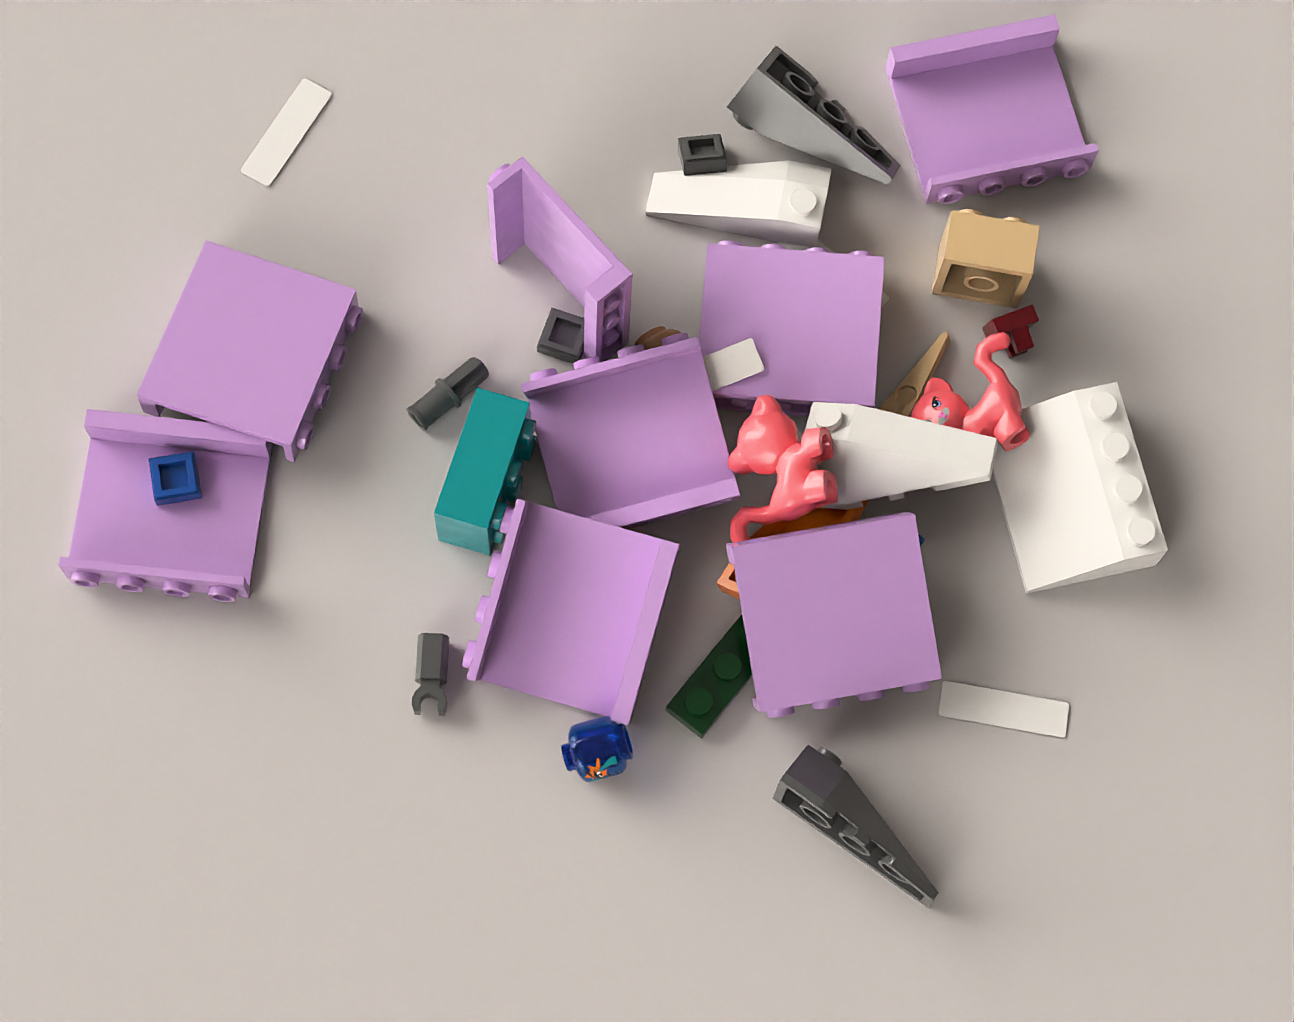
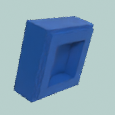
M194 451L149 458L153 495L157 506L202 498L197 459Z

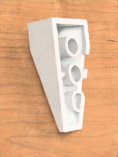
M786 160L727 166L726 172L685 176L683 170L654 173L645 215L807 248L816 247L829 187L831 168Z
M812 402L805 428L806 431L807 429L826 427L830 431L833 440L834 456L819 463L818 470H827L835 475L838 501L837 503L819 508L848 510L863 507L862 501L884 496H889L890 501L905 498L904 492L928 487L934 491H941L990 481L998 447L997 438L858 404Z

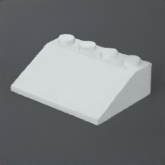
M1113 382L1075 390L1022 409V419L1030 433V438L1011 451H1005L998 443L992 475L1026 594L1156 566L1168 551L1118 383Z

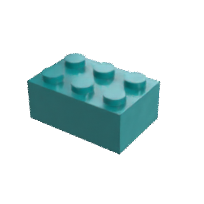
M477 387L434 511L439 541L489 556L495 542L503 543L506 534L500 532L504 512L508 506V501L516 503L523 482V477L520 476L522 460L530 461L537 440V436L533 435L536 420L531 419L529 402Z

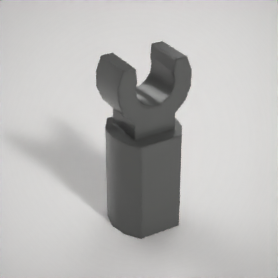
M421 633L418 635L415 681L420 684V687L412 696V708L415 715L421 714L423 700L430 697L438 701L439 716H445L447 711V698L441 689V685L447 683L449 636L443 633Z

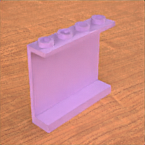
M1055 14L890 48L886 71L926 204L937 201L941 204H950L959 201L966 195L980 192L985 196L1001 192L1006 187L1022 184L1024 187H1032L1043 183L1047 178L1062 175L1065 178H1075L1091 169L1099 150L1096 143L1085 145L1054 49V43L1060 30Z
M523 156L512 165L507 163L500 166L491 175L489 183H487L492 259L497 264H500L525 244L584 307V358L599 356L601 362L607 361L629 343L633 274Z
M206 240L137 392L143 412L160 417L164 407L281 445L283 446L286 460L295 463L300 449L306 450L312 440L314 424H311L316 410L322 411L327 404L331 386L328 385L333 370L339 372L342 368L347 353V347L344 346L349 332L355 333L360 325L363 308L358 305L356 289Z
M730 240L721 241L718 244L708 243L699 333L702 355L704 357L751 338L764 365L762 372L712 391L716 408L718 410L752 412L757 397L761 395L774 397L781 405L783 413L793 416L809 417L812 402L858 404L874 408L885 257L875 256L868 251H853L849 254L831 253L829 250L821 247H811L802 251L789 250L779 244L750 247Z
M687 333L674 334L661 339L662 346L645 350L643 345L626 347L617 351L618 358L601 362L599 356L585 358L573 363L574 370L557 374L555 368L541 370L530 374L531 381L521 384L522 391L530 403L532 419L536 420L535 431L556 510L620 528L631 529L741 499L734 472L728 468L729 452L698 336L688 338Z
M87 409L84 427L90 436V444L69 558L60 557L58 564L65 576L70 579V582L83 587H97L99 582L115 583L117 588L129 592H143L144 587L162 588L163 593L176 597H188L190 592L208 593L209 598L222 602H233L236 600V597L249 598L273 443L211 422ZM194 451L197 459L202 498L157 506L154 501L149 458Z
M517 499L515 507H506L502 519L500 532L507 535L502 552L495 550L489 565L487 577L493 578L494 581L490 596L482 595L478 604L475 622L481 623V628L477 641L469 640L462 663L463 667L469 668L466 679L471 681L482 680L611 717L610 720L629 725L632 721L681 544Z
M900 512L726 544L728 560L734 565L756 692V697L752 698L753 706L760 713L767 712L768 718L783 717L795 713L794 706L812 703L813 709L831 708L840 705L839 698L857 695L858 701L874 700L884 697L885 689L902 686L903 692L922 691L930 688L929 681L942 679L915 514Z

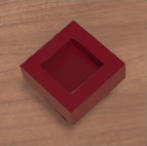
M1032 304L994 318L983 326L982 329L986 338L989 335L1001 332L1009 335L1011 342L1005 351L1009 359L1028 352V349L1034 347L1029 328L1036 324L1039 319Z

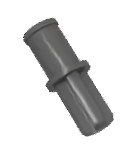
M471 357L444 380L440 378L435 380L436 386L406 409L409 416L418 427L426 431L430 425L453 406L459 408L461 406L460 400L486 380L489 376V371L480 359Z

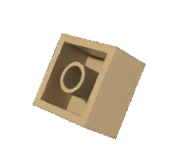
M973 209L951 210L938 248L931 293L1017 309L1033 275L1040 226L1028 224L1026 220L1018 217L1000 219L984 216L982 212Z

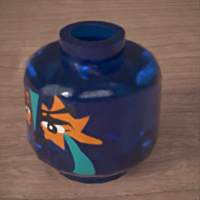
M603 716L572 725L568 733L569 743L561 745L562 756L567 770H576L580 778L585 782H593L621 774L627 768V760L633 759L632 744L625 724H617L615 721L610 720V716Z

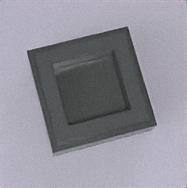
M721 134L678 138V151L684 176L727 171V158Z
M551 307L537 344V352L570 363L581 360L584 352V318Z

